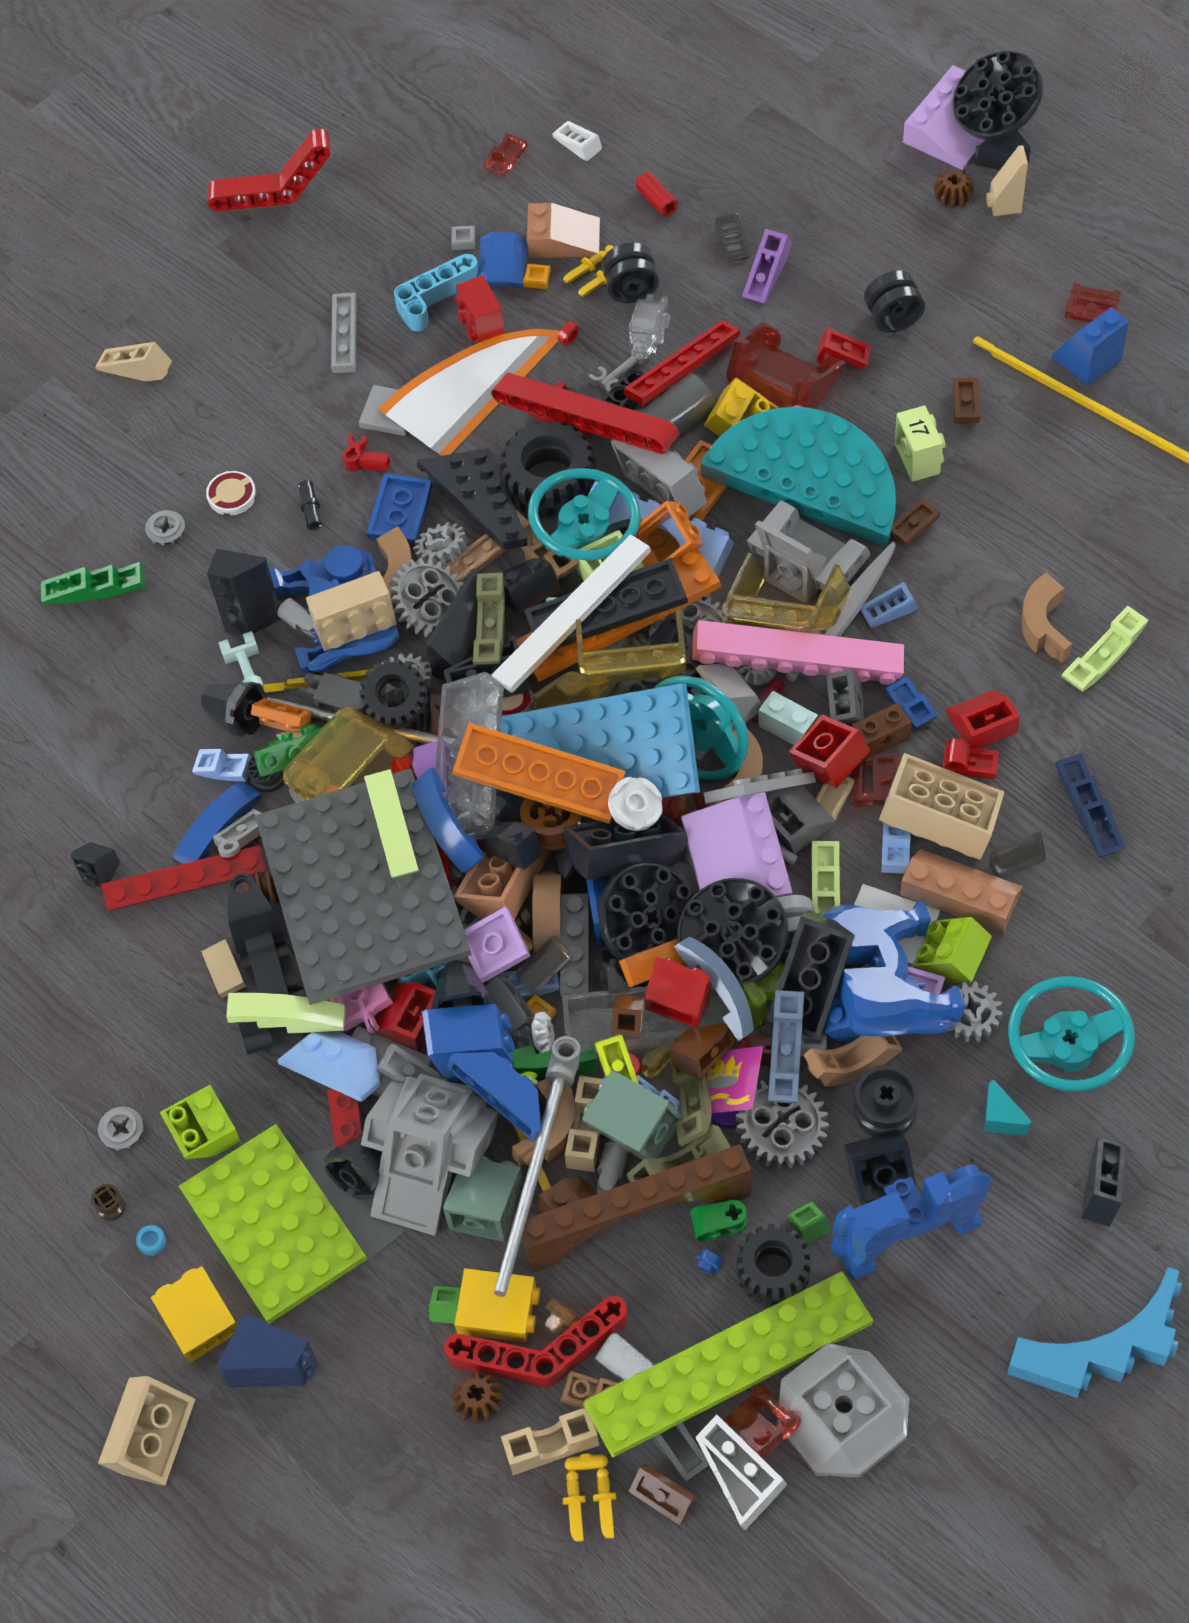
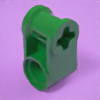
M738 1200L701 1205L690 1211L695 1238L699 1242L739 1234L748 1225L747 1209ZM736 1213L738 1220L732 1221L731 1214Z

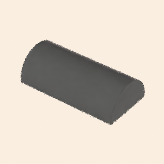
M688 374L634 411L671 422L679 430L678 439L706 420L716 402L707 385L698 376Z

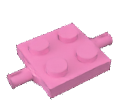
M384 982L329 999L330 1002L345 1005L344 1030L346 1032L364 1022L368 1032L374 1033V1029L376 1031L379 1029L374 1015L393 1004Z

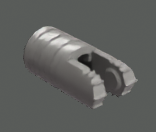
M288 598L280 605L277 613L278 617L297 631H302L309 637H312V639L318 637L317 635H312L314 626L308 610L292 598Z
M607 1142L604 1145L602 1158L597 1172L600 1174L597 1182L598 1186H596L597 1194L615 1188L617 1180L623 1176L629 1151L617 1143Z

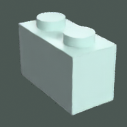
M774 691L771 692L759 709V727L792 745H795L818 719L817 714Z

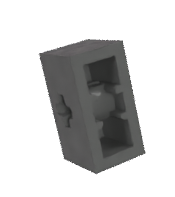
M852 669L826 675L830 718L852 727V724L865 718L861 681Z

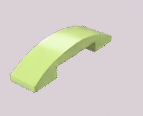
M1127 606L1111 622L1110 629L1082 658L1078 657L1063 672L1061 677L1082 692L1088 689L1123 656L1148 623V619Z

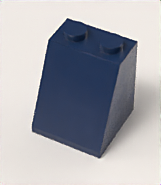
M244 1313L216 1367L226 1385L230 1387L303 1386L307 1378L310 1379L314 1375L317 1368V1359L308 1340Z

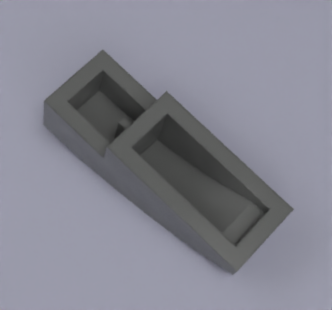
M683 1423L651 1438L684 1482L709 1465L705 1455Z

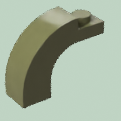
M711 1126L706 1134L695 1139L684 1149L662 1158H645L626 1175L629 1181L633 1182L731 1147L719 1126Z

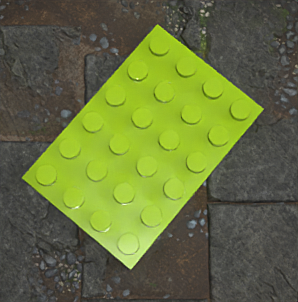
M277 1124L179 1185L183 1195L268 1324L367 1260L366 1255Z

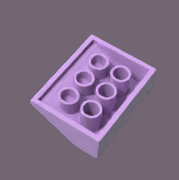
M952 65L905 121L903 143L963 170L975 156L976 146L988 139H980L968 134L955 118L953 112L954 90L966 71Z
M765 792L739 796L681 817L683 828L687 832L686 839L700 890L718 880L744 878L765 886L777 898L792 895L791 885Z

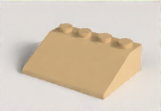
M904 753L879 821L891 827L908 831L914 836L936 842L942 847H949L959 851L968 857L981 860L992 836L1004 791Z

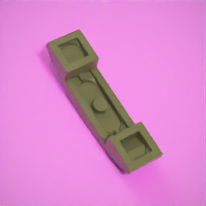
M503 572L477 574L476 597L478 600L473 664H498L501 661L504 641Z
M671 1060L672 1079L679 1086L683 1119L677 1122L678 1143L684 1146L707 1133L712 1116L711 1097L706 1074L698 1080L673 1067Z

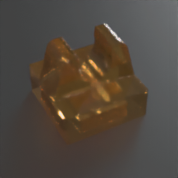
M552 1298L545 1307L552 1314L544 1326L553 1333L559 1334L566 1325L571 1327L581 1319L580 1316L560 1300Z

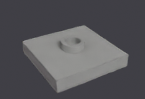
M373 385L360 417L359 427L406 436L408 431L378 410L398 389Z

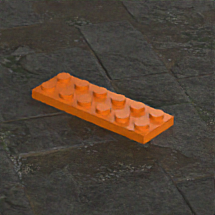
M470 722L468 723L452 771L454 776L605 823H610L612 816L608 806L609 794L617 782L623 779L625 774L624 770Z

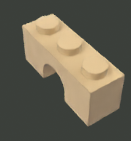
M579 1076L575 1097L574 1123L572 1129L569 1130L565 1152L566 1168L595 1172L601 1134L589 1127L582 1118L584 1117L586 1105L591 1100H594L598 1094L602 1079Z
M585 1408L559 1416V1422L549 1428L532 1431L530 1427L501 1436L513 1475L599 1446L595 1426Z

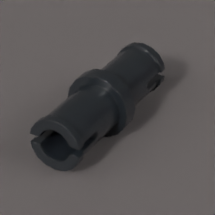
M309 480L302 481L298 485L301 497L300 508L304 512L307 529L317 530L323 525L319 514L320 502L315 496L313 482Z

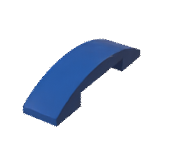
M430 768L412 783L417 805L424 821L440 847L463 873H467L485 857L474 837L465 834L443 795L446 791L445 786L436 770Z
M242 781L227 789L193 823L174 852L173 859L180 864L206 859L211 854L209 848L214 843L213 836L228 827L240 813L246 815L261 799V793Z

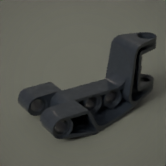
M238 874L234 876L229 883L228 924L238 955L240 954V971L246 983V987L238 990V993H268L307 997L297 960L284 942L285 938L269 902L249 875ZM245 882L250 885L249 890L245 893H237L235 891L236 886L240 883ZM256 1021L238 1022L247 1055L274 1046L270 1027L258 1028ZM311 1032L300 1033V1035L305 1038Z

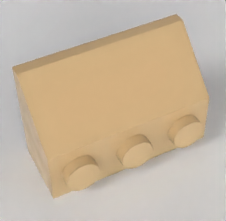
M149 1376L129 1378L98 1464L125 1476L159 1485H166L195 1399Z

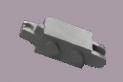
M307 673L305 675L304 681L306 684L316 687L317 690L301 686L298 694L302 698L313 701L315 708L367 719L368 714L361 703L362 699L359 690H362L361 681L349 680L339 674L331 675L324 673L323 676ZM379 696L381 704L390 707V700Z
M494 976L487 980L488 984L485 988L488 991L491 1004H496L501 1013H506L509 1017L511 1029H508V1033L516 1049L533 1045L535 1048L531 1030L535 1015L509 978Z

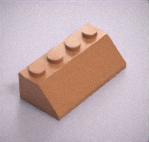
M920 849L911 858L902 878L900 896L916 902L924 901L929 907L959 918L972 917L981 926L1003 934L1023 886Z
M542 850L543 854L525 870L482 851L485 858L467 872L454 895L455 901L481 920L504 907L510 910L515 920L533 886L534 875H539L551 851Z

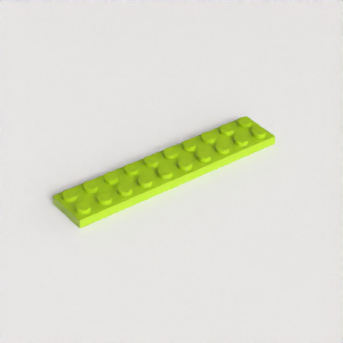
M843 1271L585 1400L583 1406L613 1458L807 1359L827 1343L836 1344L871 1326L874 1320Z

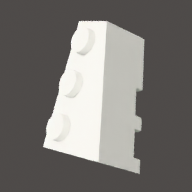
M716 1415L696 1436V1439L723 1489L741 1527L746 1530L787 1484Z

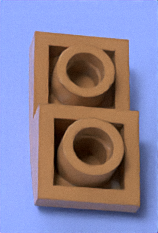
M570 1371L560 1402L584 1408L583 1403L585 1400L619 1383L604 1378L597 1380Z

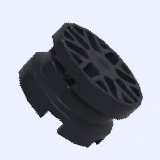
M254 755L247 763V771L252 786L258 791H276L286 781V770L260 776Z

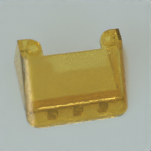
M343 707L290 762L283 772V779L303 800H308L349 787L382 749L392 757L401 758L414 745L404 736L352 707Z

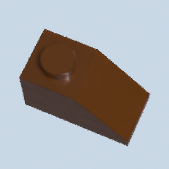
M720 1023L686 1029L669 1046L673 1067L699 1080L735 1043L733 1033L728 1025Z
M582 1177L562 1179L540 1194L536 1211L542 1214L596 1194Z

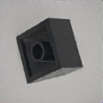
M541 557L529 560L525 566L518 570L510 571L504 576L505 605L517 614H521L524 612V609L533 607L561 590L551 563Z
M899 1130L844 1145L849 1172L861 1206L886 1196L884 1188L894 1184L899 1179L904 1180L911 1177L916 1185L908 1142Z

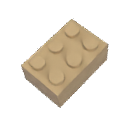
M379 571L306 597L313 626L324 651L338 648L345 643L362 639L367 635L397 625L390 594Z

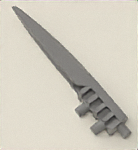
M892 542L869 565L827 614L825 621L819 619L812 629L801 622L795 631L840 637L871 594L896 548V544ZM792 671L786 674V678L792 682L798 676L807 677L803 672Z

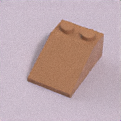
M553 203L528 204L527 245L529 258L592 257L599 253V217Z

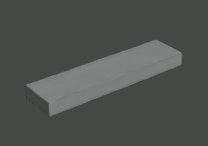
M356 292L332 294V373L356 372Z

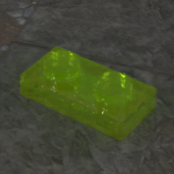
M749 981L742 984V990L750 1007L753 1025L758 1029L766 1024V1013L768 1012L766 1001H768V997L761 986L757 987L754 981Z

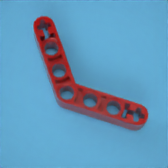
M324 129L312 130L280 173L218 179L209 182V208L214 211H228L285 205L295 202L331 155L328 131Z
M610 1296L604 1299L542 1351L464 1334L451 1335L444 1344V1350L449 1364L454 1368L470 1372L478 1370L484 1375L491 1374L493 1377L549 1388L564 1378L627 1325V1305L622 1298L617 1296ZM610 1311H613L614 1313H618V1312H619L620 1315H619V1316H616V1315H614V1314H611V1315L609 1316V1312H610ZM588 1328L599 1330V1333L594 1337L584 1335ZM571 1346L576 1349V1352L571 1356L561 1354L565 1347ZM460 1347H463L464 1351H460L458 1355L454 1354V1352L459 1351ZM485 1353H493L495 1355L494 1359L490 1362H482L480 1360ZM515 1359H521L524 1361V1364L518 1369H513L509 1367L510 1362ZM544 1365H549L553 1368L552 1372L548 1375H541L538 1373V1370Z

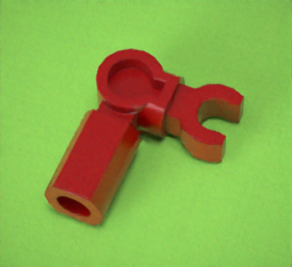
M353 434L349 435V446L342 454L344 467L347 471L355 472L361 468L373 471H389L390 455L388 453L364 452L363 454V450L367 448L366 435H363L359 442L354 441Z

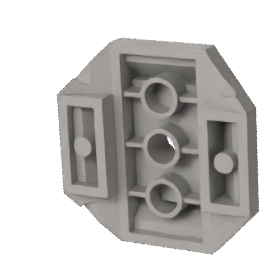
M827 1343L781 1379L777 1429L815 1476L861 1477L906 1441L909 1397L871 1352ZM844 1402L849 1404L852 1410L848 1413H841L836 1409V1405Z

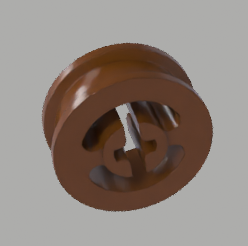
M528 798L521 805V824L535 829L541 850L553 851L567 847L563 832L564 827L581 824L580 814Z

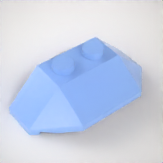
M339 1031L311 1032L278 1059L279 1065L361 1102L380 1086L379 1072L376 1069L378 1063L375 1047Z

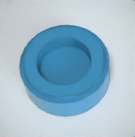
M148 1225L137 1233L136 1244L144 1255L154 1256L165 1248L166 1236L160 1227Z

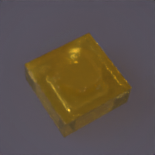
M660 1043L655 1049L650 1048L642 1058L643 1074L650 1080L670 1061L669 1049L664 1044Z

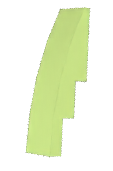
M391 769L364 776L392 879L419 872Z
M812 841V904L815 913L822 916L832 908L840 905L839 841Z
M229 993L226 1016L228 1023L256 1021L258 1028L286 1027L288 1033L344 1031L345 1005L330 1001H321L310 1005L307 997L284 994Z

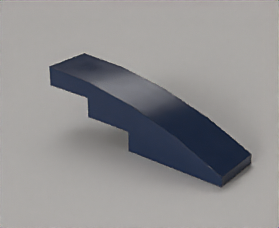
M1082 753L1057 761L1055 766L1066 793L1099 858L1126 849L1106 798H1102L1094 775L1090 776Z

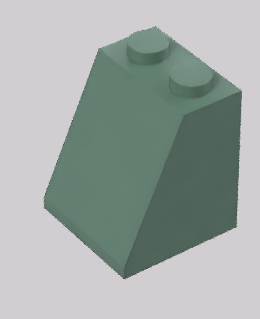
M612 1070L608 1076L602 1079L599 1085V1092L594 1100H591L586 1105L582 1120L592 1129L644 1160L645 1158H659L677 1129V1122L683 1119V1116L666 1099Z
M482 1156L470 1177L457 1174L443 1208L449 1230L505 1242L523 1179L521 1168L509 1161L497 1163Z

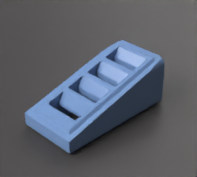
M902 582L865 603L860 610L870 628H874L910 614L919 609L906 584ZM904 598L905 601L900 603L899 599ZM894 602L896 606L891 607L889 603ZM883 605L887 609L884 613L880 609ZM875 609L878 616L873 618L870 610Z

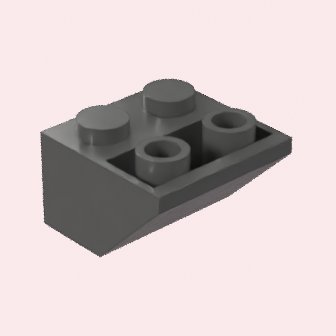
M803 785L779 789L767 798L777 837L795 855L837 823Z

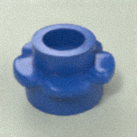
M703 1249L700 1255L695 1256V1259L699 1262L697 1268L704 1273L712 1275L713 1272L719 1273L721 1271L720 1266L723 1260L716 1254Z

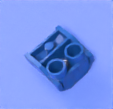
M490 232L481 237L478 274L476 277L483 275L488 285L518 286L523 289L528 248L527 239L516 233Z

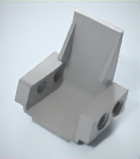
M782 500L763 522L757 521L755 532L747 540L750 551L764 557V581L805 604L809 602L819 589L836 598L871 555L868 548L857 541L850 539L845 544L801 520L797 509Z
M420 1074L418 1078L407 1077L405 1083L392 1080L367 1115L361 1142L363 1146L382 1151L379 1182L375 1190L370 1216L435 1236L438 1232L440 1217L453 1172L467 1177L471 1176L493 1139L499 1112L486 1107V1101L482 1097L473 1095L474 1090L469 1087Z

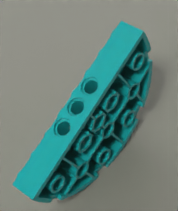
M784 407L754 414L724 432L713 443L700 463L702 477L777 505L782 500L795 507L800 515L885 548L888 546L896 505L895 486L890 468L876 444L858 427L839 416L822 410L804 407Z

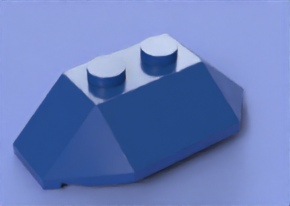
M494 1052L453 1053L450 1056L447 1065L448 1070L474 1090L526 1135L529 1140L534 1142L537 1139L541 1129L538 1090L530 1078L525 1075L521 1076L513 1069V1065L509 1060L499 1057Z

